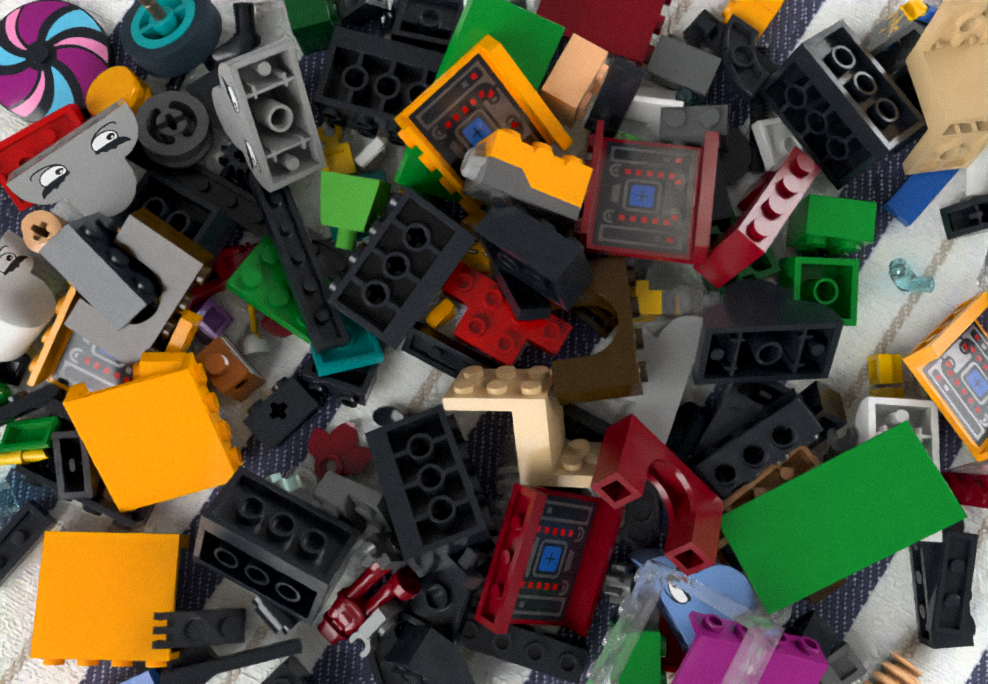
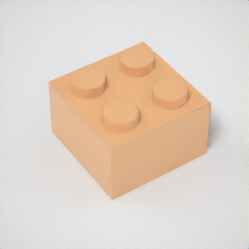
M573 33L543 85L540 95L559 123L572 129L576 120L582 122L590 108L589 103L593 95L597 96L610 67L605 64L608 51Z

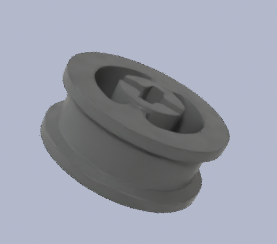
M180 91L158 93L147 99L136 113L138 140L149 159L159 166L168 169L191 167L202 161L212 148L214 132L204 105L190 94ZM185 117L190 118L197 123L196 130L193 134L190 131V128ZM157 127L165 144L153 139V134Z

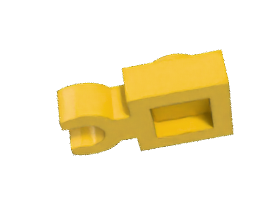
M334 125L335 134L327 137L322 126L318 127L319 139L326 145V148L322 149L327 167L322 170L353 176L358 175L349 142L340 144L343 139L342 128Z

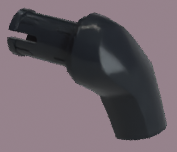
M241 2L233 4L236 33L227 42L215 48L203 62L209 72L217 68L222 62L260 47L262 37L259 36V33H256L253 3Z

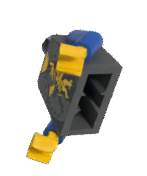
M909 0L907 3L901 4L897 11L874 28L866 48L888 75L906 64L905 60L938 8L924 3L923 0Z

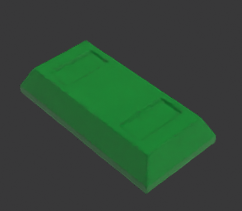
M50 416L18 420L7 424L0 443V453L53 448L52 432L60 431L62 426L61 417Z

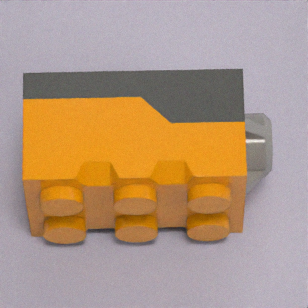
M502 128L501 130H496L466 152L460 169L462 176L466 177L461 194L493 206L499 198H502L511 205L516 202L523 206L534 219L538 221L544 219L552 224L554 228L577 221L593 169L583 165V161L578 157L563 155L561 159L554 156L552 147L545 143L532 142V145H528L522 142L520 133L512 129Z

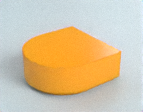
M445 298L428 314L425 322L432 329L437 330L459 313V310L448 298Z

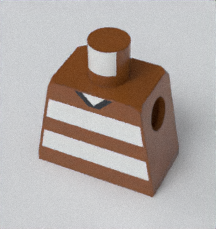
M227 335L218 336L195 356L197 364H203L207 377L225 396L241 403L266 382ZM246 380L243 385L237 388L240 382Z

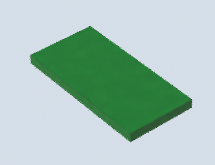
M467 0L434 82L483 37L489 34L502 44L537 92L565 27L507 0ZM416 145L412 149L407 146L394 176L395 182L406 187L413 185L421 192L458 203L462 196L457 191L451 195L439 182V179L443 177L440 171L436 169L431 173L418 157L423 152ZM484 204L480 208L484 210L486 204Z
M906 420L722 515L720 528L766 612L770 615L968 516Z

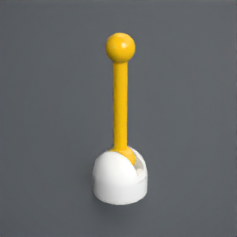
M248 303L251 334L246 337L243 343L244 357L258 358L271 354L270 343L264 334L258 333L255 307Z

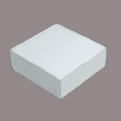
M376 137L354 159L358 169L363 174L372 172L388 156L385 144Z

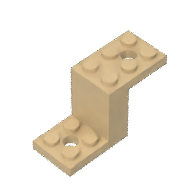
M943 0L905 60L928 130L902 163L905 175L968 168L988 145V0Z
M474 365L460 371L443 396L444 410L512 411L521 484L591 488L590 485L602 442H588L585 439L566 441L563 405L559 404L554 395L552 369L546 366H534L530 369H516L513 366L483 369L481 366Z

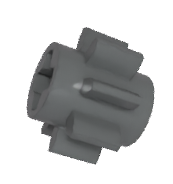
M612 563L611 569H607L602 591L605 594H610L609 603L618 605L631 604L632 599H637L640 596L643 581L639 573L633 572L634 564Z

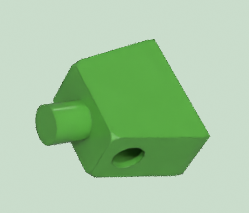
M321 170L320 222L322 225L338 228L336 248L355 251L358 232L368 233L375 221L382 216L392 184L377 179Z

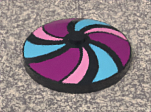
M61 0L33 1L7 14L0 21V104L18 118L29 123H35L67 104H77L83 114L87 115L89 111L86 107V96L89 87L98 75L115 66L113 46L103 27L84 9Z

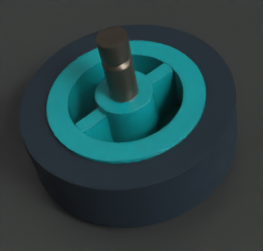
M136 0L123 20L120 31L121 43L126 52L148 74L159 78L176 77L199 66L213 52L222 33V18L211 0Z

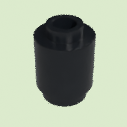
M256 596L251 601L257 607L254 611L275 634L280 630L286 634L301 621L299 618L259 596Z

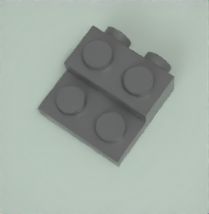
M329 470L322 480L315 485L312 497L320 502V510L361 531V536L367 527L375 533L395 532L383 493Z

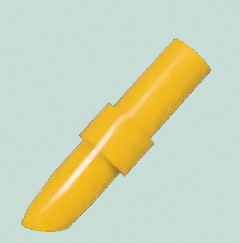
M45 449L0 453V466L12 464L27 465L31 462L42 461L50 457Z

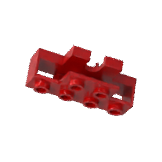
M67 104L0 142V186H3L20 212L36 204L27 202L12 192L6 185L9 174L88 121L77 104Z
M461 261L441 288L445 296L468 308L453 333L454 338L473 349L476 347L491 356L492 360L502 366H513L526 342L555 358L573 327L553 314H550L549 319L517 321L499 284Z

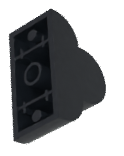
M743 279L732 282L724 291L722 303L708 308L704 313L692 372L695 385L826 379L830 373L844 321L835 311L824 305L811 301L794 300L787 290L774 283L758 279Z

